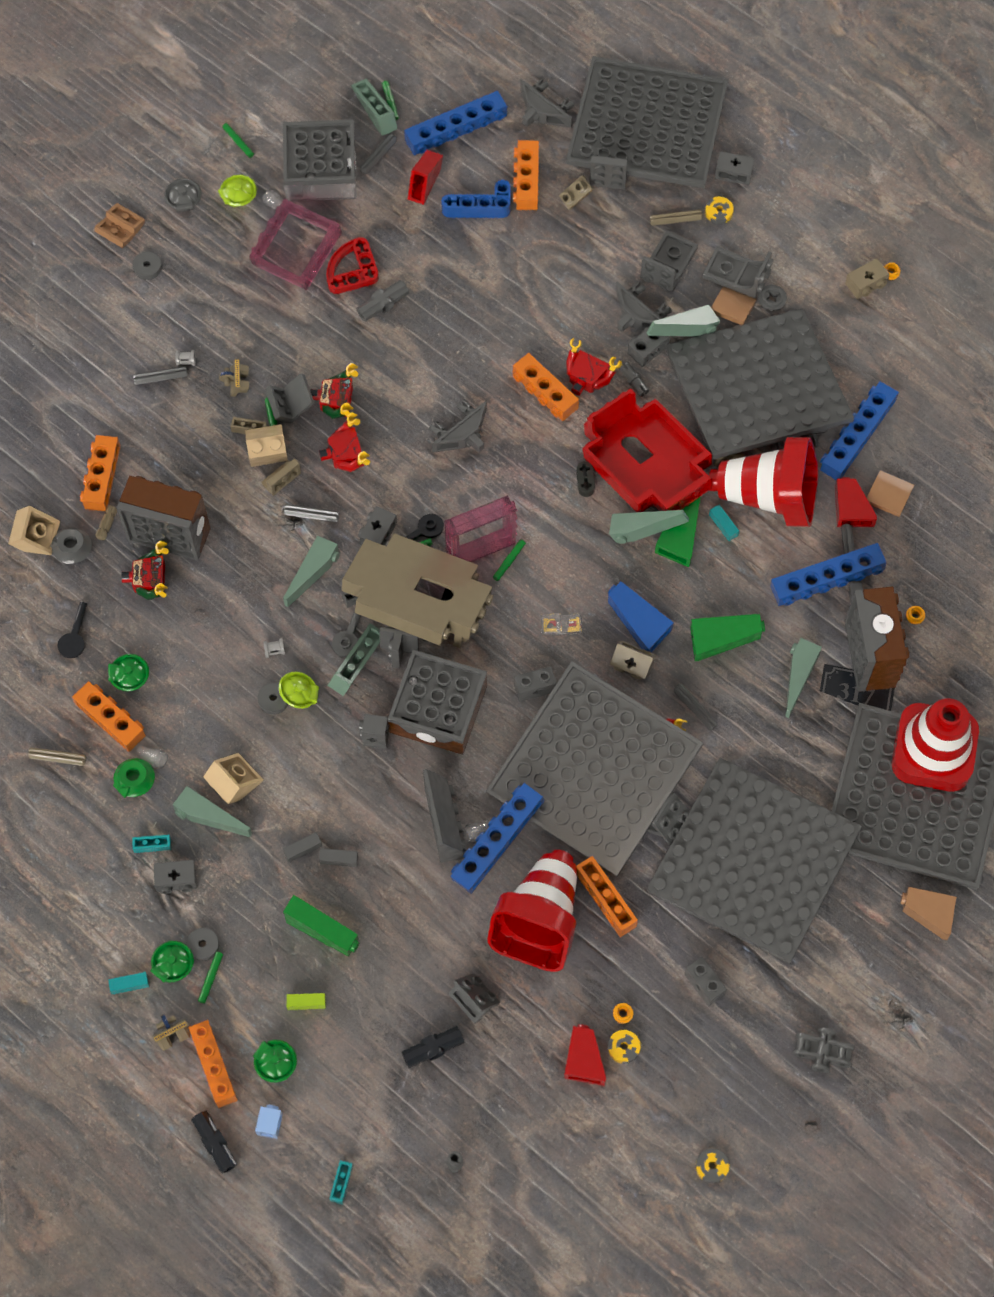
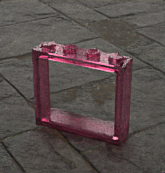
M284 198L281 205L277 206L273 218L269 219L265 231L259 235L256 246L251 248L252 252L249 255L251 263L308 290L342 234L341 226ZM289 213L328 231L301 276L262 259V256Z
M507 495L445 520L446 553L473 562L515 545V536H517L516 512L518 511L515 502L510 501ZM503 518L502 529L460 545L459 535Z

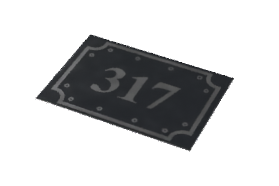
M824 664L820 692L857 706L859 703L891 711L895 688L857 692L853 669Z

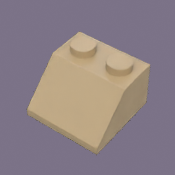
M31 506L17 510L8 544L24 552L51 555L52 547L50 545L53 538L57 535L60 521Z
M239 753L215 760L204 775L209 785L217 791L227 804L240 801L263 781L260 775Z

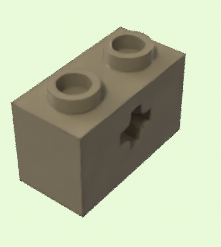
M878 258L848 273L845 284L854 296L859 299L870 295L877 288H883L887 284L889 273Z
M621 640L616 646L610 665L614 666V669L619 672L627 671L632 674V677L642 680V678L646 679L649 676L656 654ZM631 658H634V665H631Z

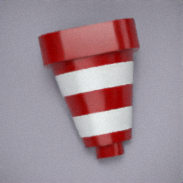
M787 437L784 449L722 461L718 469L710 470L709 476L711 477L712 485L710 491H718L720 499L781 514L788 527H811L818 486V460L810 437Z
M951 698L941 699L932 705L924 703L909 705L902 712L897 725L892 757V770L895 776L908 784L953 792L964 788L974 771L979 737L978 722L969 714L967 708L961 702Z
M557 849L542 855L514 892H505L500 895L491 916L487 938L489 946L495 952L545 971L557 972L563 969L572 947L577 925L572 915L578 870L573 862V857L568 852Z

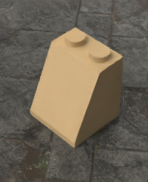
M282 424L245 430L251 467L288 461Z

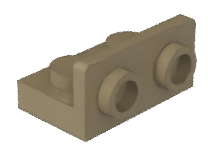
M295 458L292 461H286L261 482L262 486L274 496L301 474L299 462Z

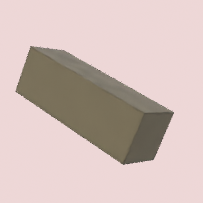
M233 417L230 426L231 432L245 434V430L267 427V422Z

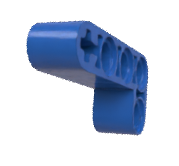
M506 180L497 181L495 183V195H445L441 200L442 214L448 218H505L509 216L511 208L510 183Z

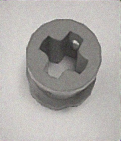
M191 350V352L176 351L177 367L181 365L196 366L195 350Z
M282 638L279 641L268 643L263 641L266 658L277 654L285 655Z

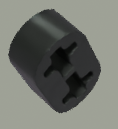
M580 462L576 468L578 492L584 497H589L593 495L595 490L593 467L589 462ZM582 468H586L587 476L583 475ZM584 482H587L589 490H585Z

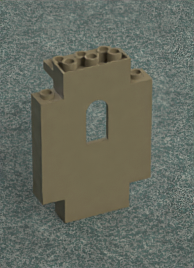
M395 533L387 547L365 539L342 579V591L358 597L355 613L437 645H441L444 639L447 640L450 633L455 634L453 646L461 648L463 642H467L470 639L472 633L476 634L479 627L478 621L480 619L483 620L487 610L485 608L487 605H491L494 595H491L492 586L478 581L477 564ZM420 579H424L451 590L453 598L448 601H442L418 592L415 589Z

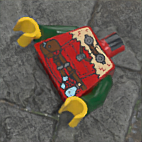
M353 363L348 364L345 371L331 378L324 379L321 390H310L313 400L319 401L320 410L332 419L347 417L350 410H353L351 406L353 392L351 376H358V372L355 370L358 366Z
M164 541L157 542L152 551L138 560H134L132 571L121 573L122 583H132L134 592L147 600L160 596L165 598L167 595L165 593V589H168L165 586V560L161 555L162 553L168 554L169 549L164 548L168 545Z

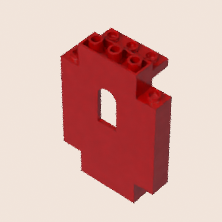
M630 388L587 417V421L584 423V432L591 441L583 447L584 459L592 465L597 473L636 513L644 512L653 505L659 511L682 510L712 489L711 477L704 471L712 465V454L656 398L640 408L636 404V393ZM626 437H635L653 456L639 464L621 445V442Z

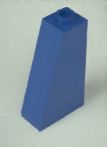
M621 581L617 586L613 585L608 591V603L640 648L652 653L673 630L674 622Z

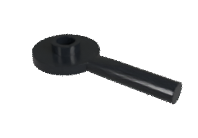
M436 514L424 515L418 522V529L405 536V538L415 540L420 536L435 538L443 532L444 522Z
M80 602L71 633L63 635L58 641V651L65 658H76L84 651L85 643L79 635V631L87 607L85 602Z

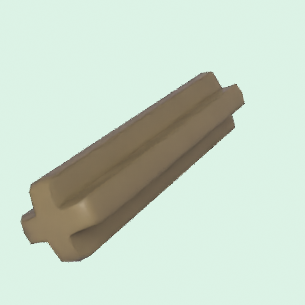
M699 209L651 215L650 224L654 226L701 220L702 212Z
M33 747L28 752L30 759L84 766L86 763V756L84 754Z

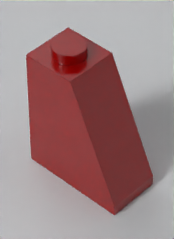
M426 150L411 171L407 200L422 205L425 204L441 171L443 155Z
M849 477L837 479L835 484L837 527H841L844 524H850L852 527H875L877 515L857 480L850 479Z
M582 1024L573 1026L564 1079L605 1086L606 1075L594 1030Z

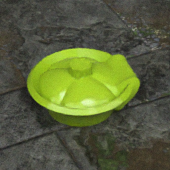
M233 175L223 181L218 193L226 205L241 207L247 205L255 198L257 186L254 180L246 175Z
M295 671L289 672L281 678L279 693L288 705L303 709L318 702L319 686L307 674Z

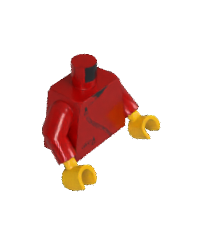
M572 338L570 341L572 350H569L566 361L567 375L570 376L569 382L573 384L571 392L580 396L583 390L593 393L596 389L599 390L609 385L616 373L615 369L622 366V361L619 360L615 366L614 361L616 357H612L608 364L582 350L577 352V349L582 345V341L579 340L578 346L575 347L573 345L574 338Z
M349 413L347 421L327 439L329 448L319 450L321 461L332 459L334 468L353 472L364 465L370 464V460L366 459L370 455L361 451L356 429L353 427V425L360 424V419H354L357 417V414Z

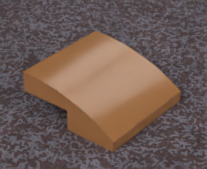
M116 203L106 212V217L95 226V232L119 247L124 248L142 228L145 219Z
M723 287L711 309L717 316L743 325L748 315L751 314L757 299Z
M880 470L867 499L870 505L900 517L914 488V484Z

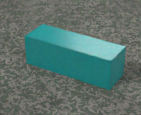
M720 504L710 509L709 516L726 539L731 541L739 535V530Z
M170 835L132 837V849L134 853L171 850Z
M146 972L108 979L112 995L149 987Z
M340 1160L329 1198L330 1201L343 1204L353 1163Z

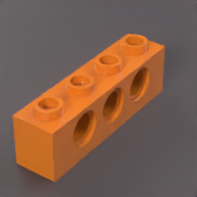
M518 140V147H514V158H517V162H514V173H517V177L513 178V188H517V192H513V203H516V210H538L539 141Z
M527 353L513 365L514 379L517 382H521L530 394H534L543 406L546 405L554 417L564 421L579 408V399L530 353Z
M96 435L95 441L91 443L92 455L87 461L88 474L84 476L85 488L80 494V502L83 503L85 509L106 511L120 451L118 437Z
M88 681L72 696L75 705L123 748L130 752L146 737L143 731L144 726L138 720L134 722L130 718L131 715L124 708L119 709L116 706L117 702L111 696L106 697L103 694L104 691L97 684L92 685ZM95 701H101L97 706L92 705ZM115 713L113 717L106 718L107 714ZM122 725H128L125 730H120Z
M591 856L576 866L578 870L577 877L621 938L635 929L638 923L637 918L595 858Z
M206 1020L188 1027L217 1107L221 1108L238 1101L209 1021Z

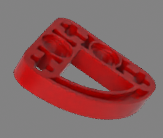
M363 237L352 239L343 244L335 251L328 263L327 284L330 292L333 294L370 286L379 280L378 269L369 243ZM360 244L363 246L364 252L362 253L360 247L358 246ZM354 251L359 269L335 275L340 261L347 254ZM363 258L371 260L368 264L361 263ZM369 269H370L371 274H372V276H373L372 278H370V276H368V270H369ZM352 277L358 278V281L356 283H350L349 279Z

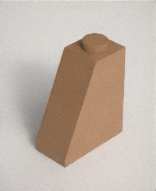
M908 887L906 893H902L900 904L903 905V912L943 940H948L951 935L956 897Z

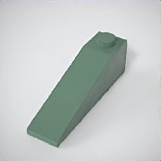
M367 79L351 85L375 128L382 136L398 129L394 112Z
M706 305L653 321L647 331V335L698 337L703 334L714 333L720 320L711 307Z
M683 510L612 514L609 534L615 542L624 544L687 523L689 518Z
M320 536L316 537L283 597L286 607H289L329 570L333 562H337L340 556L338 544Z
M371 623L368 625L327 686L342 696L345 695L379 645L380 629Z
M800 638L798 644L794 643L790 651L793 655L790 665L785 713L787 718L790 717L822 649L821 646L803 638Z
M188 786L173 803L175 814L183 820L187 818L191 822L247 837L252 835L250 827Z

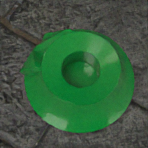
M136 654L122 655L115 659L112 664H108V681L122 691L139 689L146 683L149 677L147 662Z
M128 759L122 762L115 770L113 787L124 798L127 796H141L147 793L153 786L155 780L154 770L143 759Z
M165 942L154 951L151 958L152 969L150 971L163 983L180 981L192 970L194 963L193 953L182 942Z
M263 1040L253 1054L254 1068L257 1074L268 1082L276 1083L286 1080L293 1074L297 1066L295 1050L289 1043L282 1040H270L267 1042Z

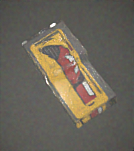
M560 613L541 615L542 634H582V616L580 613L562 616Z

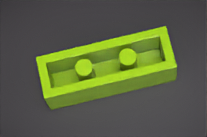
M325 993L287 994V1009H326Z

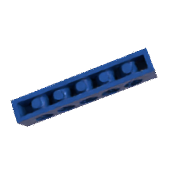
M497 90L405 129V142L414 156L422 154L426 150L439 147L445 142L455 140L459 136L469 134L478 128L486 127L497 120H502L507 116V105Z
M881 381L876 387L872 386L867 400L863 399L860 403L858 413H853L854 422H851L848 427L844 426L839 434L840 438L832 442L830 452L828 454L825 453L821 458L820 463L822 465L820 471L835 480L843 477L896 402L898 391Z
M875 543L771 579L770 587L778 606H788L796 600L808 599L813 594L819 592L821 594L826 593L833 587H843L848 582L854 580L861 581L871 574L878 575L885 570L887 562L879 544ZM867 562L869 565L862 566L860 563ZM849 568L852 571L844 572L842 569ZM831 574L833 578H826L824 575ZM813 580L816 583L811 585L808 584L807 581ZM795 586L798 590L792 591L789 587Z
M524 783L514 790L512 799L502 805L501 813L497 818L494 816L490 820L489 828L486 832L479 834L475 846L469 848L463 855V861L460 864L457 863L451 870L452 880L470 894L473 893L543 804V796ZM524 802L526 807L523 810H517L516 805ZM506 818L514 819L513 823L509 826L503 824ZM495 833L501 834V838L498 841H492L491 837ZM488 849L489 853L487 856L481 857L479 856L480 850ZM470 864H475L477 866L476 870L472 873L467 872V867Z

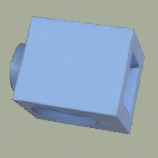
M274 1105L260 1107L255 1130L257 1135L278 1139L283 1116L282 1111L278 1110L279 1107Z

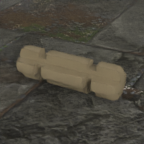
M111 505L107 506L106 514L103 515L99 525L100 529L95 534L96 538L102 541L106 539L107 532H109L114 520L113 517L117 513L116 507Z

